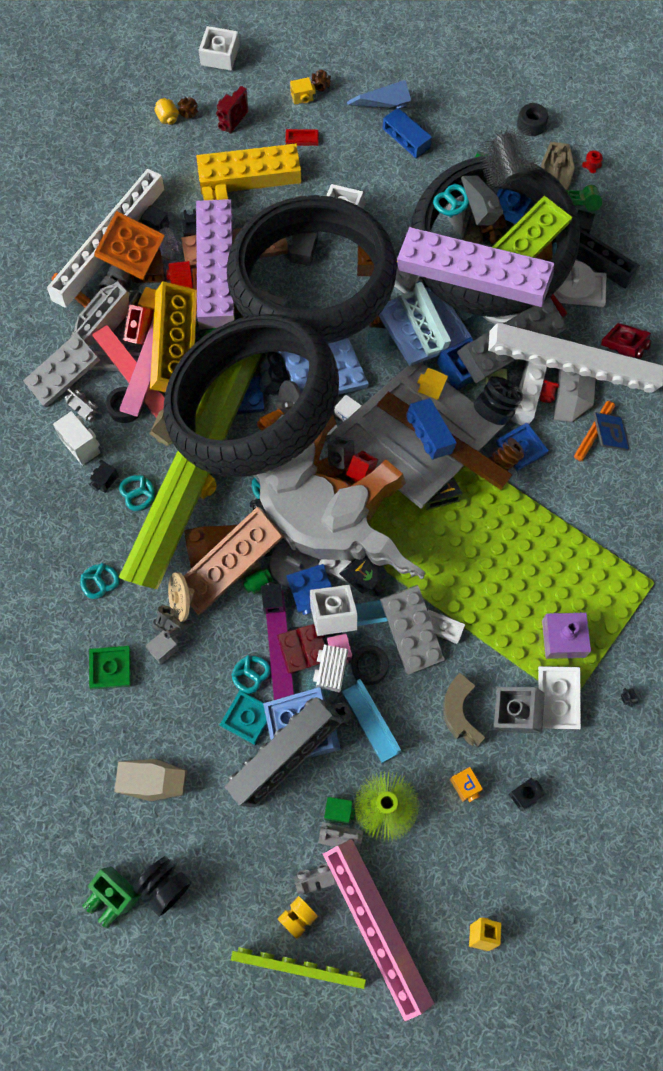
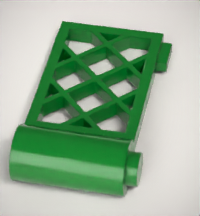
M587 185L583 190H566L574 205H585L589 211H596L602 205L599 189L595 185Z

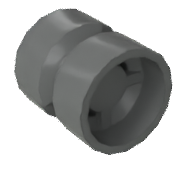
M111 265L106 274L107 276L103 278L99 287L102 289L113 285L115 282H119L123 287H126L131 279V275Z

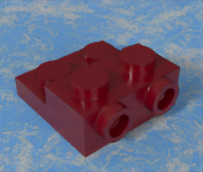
M240 86L232 96L226 94L223 99L219 100L216 115L219 120L218 128L220 130L232 133L249 112L247 88Z
M617 323L602 339L601 346L617 350V354L641 359L644 350L648 351L651 347V332Z
M315 624L277 635L288 674L320 665V662H317L319 650L324 648L323 638H325V635L317 636Z

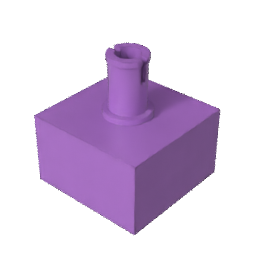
M552 613L545 615L542 620L546 659L586 658L591 652L587 614Z

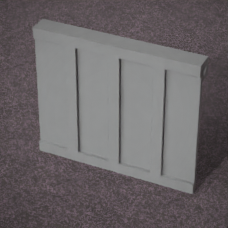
M423 362L413 366L408 365L332 431L330 442L337 437L353 440L355 454L363 450L379 459L376 468L387 459L404 475L406 484L398 490L421 509L464 465L449 455L432 460L430 455L425 452L424 445L420 438L416 436V433L377 407V405L388 391L408 405L431 398L418 392L420 384H417L421 373L425 374L428 368ZM447 382L439 399L431 398L451 434L478 452L505 426L493 424L481 417L475 410L474 403Z

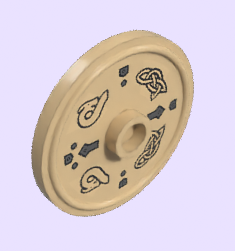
M176 572L171 575L169 580L170 607L175 611L174 617L183 622L188 618L194 589L188 588L184 576L180 572Z

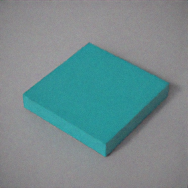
M239 690L219 726L256 745L267 725L263 702Z

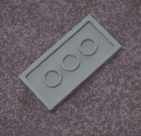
M76 333L23 381L44 407H48L98 363L100 359L84 339Z
M418 585L380 599L407 674L444 661Z

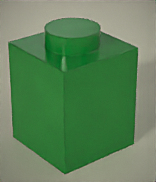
M327 797L324 820L349 825V820H354L356 807H352V801Z

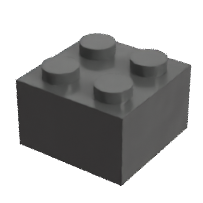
M497 687L494 728L502 732L542 734L545 693L536 687Z

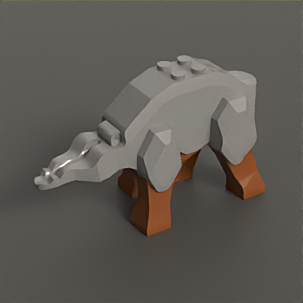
M333 414L318 438L299 456L292 458L290 462L274 470L253 475L260 483V500L267 516L284 535L287 545L292 550L298 549L301 553L327 560H353L354 558L361 560L366 555L375 565L390 564L401 574L410 573L412 577L418 575L420 579L424 578L426 573L404 558L393 541L371 528L370 520L386 497L392 496L406 484L403 473L385 459L373 472L351 485L348 481L343 480L347 477L346 474L349 466L345 469H337L335 466L328 465V457L319 460L327 434L337 424Z

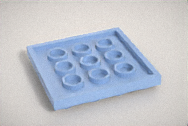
M425 287L451 339L448 348L471 337L453 307L436 296L429 287ZM399 297L388 301L379 317L408 365L413 366L440 355L441 353L430 356L426 355ZM413 297L406 299L408 303L415 306L416 302ZM414 311V317L422 320V314ZM421 326V331L429 335V329ZM428 341L427 344L430 349L438 348L436 343Z
M349 338L329 343L328 346L335 357L339 373L338 395L367 388L368 381ZM279 351L290 380L297 384L302 393L308 377L309 361L297 354Z

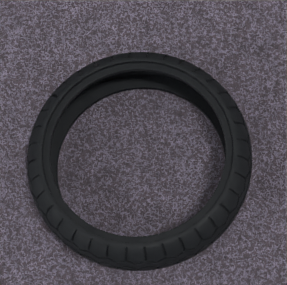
M479 156L448 168L434 179L416 205L412 216L411 228L431 232L433 224L440 214L433 204L435 196L445 192L453 184H459L464 187L461 179L462 176H478L489 188L499 187L511 190L528 197L535 203L543 196H546L572 217V221L556 236L557 251L550 261L554 263V272L545 300L560 288L570 274L577 258L580 244V226L572 199L566 189L553 175L540 166L533 165V169H531L533 171L529 170V172H526L527 174L512 181L511 184L510 182L503 184L500 181L499 183L496 181L494 183V179L492 182H489L492 179L488 176L492 174L487 172L490 169L485 170L489 168V164L484 165L488 163L485 162L487 160H484L487 157ZM458 190L450 192L455 199L463 195ZM445 198L439 200V204L443 208L449 204ZM421 276L429 289L441 300L469 314L501 317L518 314L535 306Z
M308 195V197L298 196L294 197V199H285L260 211L243 226L236 236L227 261L228 288L234 304L243 317L259 314H276L295 318L317 331L327 344L351 337L366 328L379 316L391 297L397 272L396 256L392 242L377 219L363 208L349 201L323 195L321 197L320 195ZM304 232H328L343 236L358 244L368 254L375 267L368 282L358 293L340 304L318 310L291 309L269 301L251 284L250 275L258 258L270 246L286 237Z
M259 314L228 322L211 331V333H208L194 344L175 367L166 388L163 405L164 421L169 437L182 456L193 465L212 474L227 477H245L274 470L304 452L318 438L329 422L335 409L339 392V373L335 357L326 341L317 331L295 318L276 314ZM271 351L294 353L309 361L308 377L301 395L290 410L271 426L253 435L234 440H213L196 434V413L203 395L212 382L235 363L247 357Z

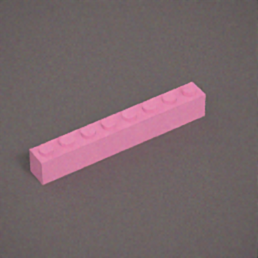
M350 839L325 852L323 856L404 1021L421 1015L434 1002L353 840Z

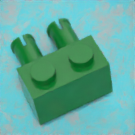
M110 866L100 869L87 886L93 893L83 904V908L89 907L86 911L93 914L103 901L108 908L99 917L98 922L100 924L104 922L102 926L109 928L117 916L131 910L142 894H137L133 890L134 887Z

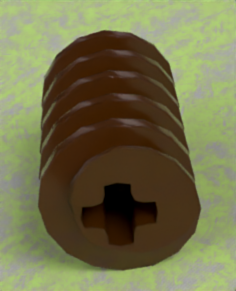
M509 438L508 443L505 442L503 447L498 448V452H494L488 458L506 471H509L519 460L524 458V450L515 439Z

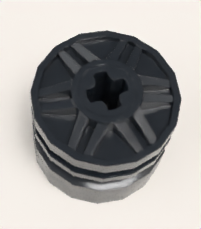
M492 376L483 388L484 392H481L474 402V408L485 420L496 425H505L512 416L513 410L523 400V393L509 380L503 377Z
M166 856L150 865L140 876L133 888L137 894L143 892L140 897L143 901L152 895L154 896L149 907L159 917L164 915L192 884L182 872L174 877L171 876L176 866L170 864L167 867L170 860Z

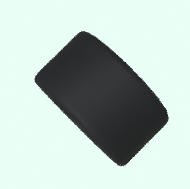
M537 103L524 105L519 112L517 120L519 131L522 130L521 132L523 134L526 133L525 135L537 136L543 133L549 118L548 111Z

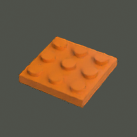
M116 211L94 252V256L143 280L165 235Z

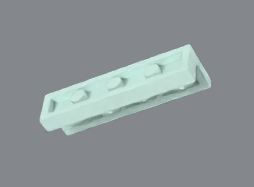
M416 283L413 291L400 294L399 299L426 355L430 356L448 349L451 339L423 283ZM413 297L416 302L415 306L408 303L406 299ZM414 311L422 314L423 319L415 318L413 315ZM421 326L428 328L430 334L423 333L420 329ZM428 341L436 343L438 348L430 349L427 344Z

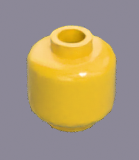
M167 98L157 101L155 113L160 122L163 124L168 123L169 125L174 124L179 115L174 102Z

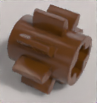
M317 70L316 74L312 73L311 84H314L317 91H324L326 87L330 88L331 76L324 70Z
M184 97V99L177 103L180 106L178 108L179 114L184 118L195 117L198 113L196 109L198 107L197 102L191 97Z

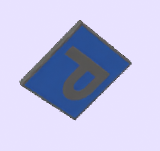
M594 412L593 415L601 447L628 451L629 446L622 417Z

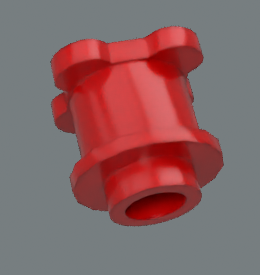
M595 150L588 152L586 162L582 163V167L588 169L590 173H595L598 168L602 167V154Z
M543 380L539 396L540 401L544 403L554 401V394L557 388H559V384Z

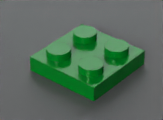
M130 646L89 649V688L91 690L131 687Z

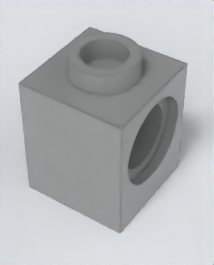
M164 630L146 645L147 650L160 664H163L179 650L176 644L179 642L175 636L169 639L165 638Z

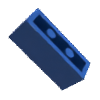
M396 108L383 118V130L415 158H418L431 148L432 137L430 134L425 132L418 123L410 119L405 112Z
M431 398L410 404L407 420L413 425L416 436L420 438L424 445L425 452L430 455L432 460L452 454L456 441Z

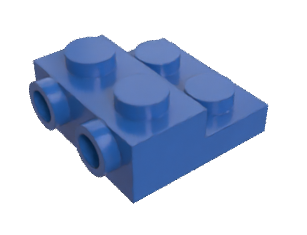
M500 188L496 194L499 198L503 215H505V220L515 224L536 204L528 197L511 190Z
M324 564L286 575L297 612H302L303 615L312 613L310 590L332 587Z

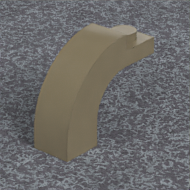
M459 673L451 682L444 697V719L448 729L456 739L461 734H464L463 738L467 743L472 746L475 744L478 747L485 737L466 720L463 714V702L473 691L475 685Z

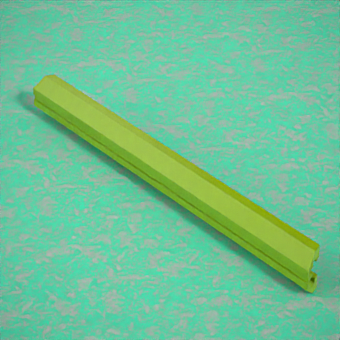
M263 353L247 357L235 363L212 382L203 395L197 409L195 420L196 434L208 439L225 440ZM177 451L119 575V578L152 589L159 588L205 481L210 474L193 465L179 451Z

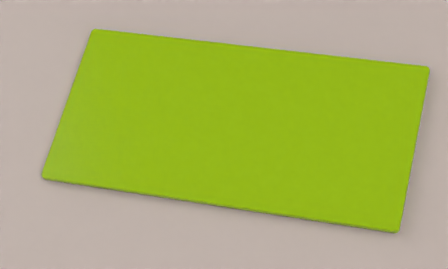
M463 466L453 476L462 491L460 502L426 510L425 505L421 509L399 490L382 501L370 520L371 528L389 537L401 555L422 569L426 574L423 579H420L418 575L412 577L410 573L401 574L390 564L383 565L387 573L407 588L418 585L424 600L449 618L465 624L464 628L537 681L538 667H580L581 690L654 585L653 580L509 483L500 490L466 466ZM352 478L349 481L351 485L356 483L352 480ZM546 614H587L591 652L586 658L546 659L542 620Z

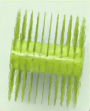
M384 771L383 779L380 773L381 781L377 778L372 779L376 781H368L369 785L364 783L369 792L365 791L362 794L364 796L355 800H361L358 803H362L355 805V807L360 806L362 808L355 809L362 810L364 813L355 810V812H359L355 814L359 815V820H362L364 830H370L369 836L373 831L372 838L378 828L376 840L382 822L384 825L385 821L384 841L386 823L388 841L390 835L393 841L394 836L397 837V835H401L398 833L405 831L403 830L405 828L400 824L403 823L407 829L413 826L412 824L408 826L406 820L415 816L412 815L416 813L413 810L417 809H412L411 807H418L413 806V804L419 803H413L409 800L416 801L410 795V793L412 794L411 790L407 791L410 784L408 785L407 782L403 784V779L399 783L400 777L394 787L395 776L391 791L389 788L388 792L389 772L386 791ZM388 804L391 806V808L385 809L382 807V805Z

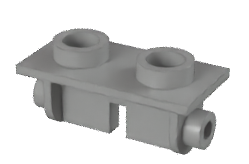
M67 389L71 394L66 395V404L75 411L81 407L78 414L86 421L92 422L95 419L94 415L96 413L102 414L94 402L91 400L87 401L84 398L86 395L78 389L76 391Z
M322 822L318 843L336 847L352 839L358 852H360L363 831Z
M327 863L319 865L318 869L311 871L308 869L302 870L296 876H293L298 894L302 893L304 895L316 891L315 882L318 881L321 889L335 885L336 880Z

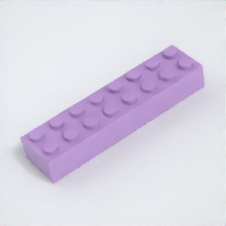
M231 199L196 201L197 319L200 330L218 328L235 320V304L227 282V261L233 244Z
M411 227L408 229L397 258L399 271L542 307L554 272L553 262Z

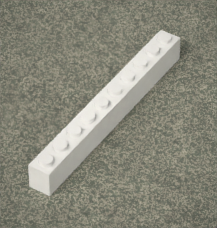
M147 169L47 287L53 302L65 308L68 307L105 262L95 257L94 252L115 212L118 211L139 221L149 205H152L164 191L161 174Z
M497 323L489 333L488 351L495 352L498 355H507L514 359L527 360L533 364L538 363L549 368H558L565 372H574L581 376L606 380L613 384L625 385L632 389H641L648 393L654 392L663 386V366L502 323Z

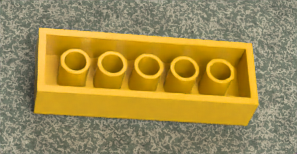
M296 144L196 155L202 195L203 186L215 188L219 184H226L227 192L301 183V168Z
M162 281L156 290L150 389L166 392L169 379L175 367L195 344L197 290Z

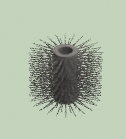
M522 130L516 133L513 131L510 133L505 132L491 139L492 141H486L492 145L483 146L486 149L482 150L486 151L481 153H484L483 155H486L484 157L488 158L485 161L488 163L484 165L489 164V168L485 170L490 169L487 172L492 174L488 176L492 179L489 182H492L493 179L494 183L495 181L498 183L499 181L501 183L512 182L527 174L526 172H529L527 170L529 169L528 167L533 169V165H537L533 163L536 159H533L535 157L532 156L535 154L530 155L529 149L532 147L527 148L526 145L529 143L526 142L529 140L524 141L528 138L522 135Z

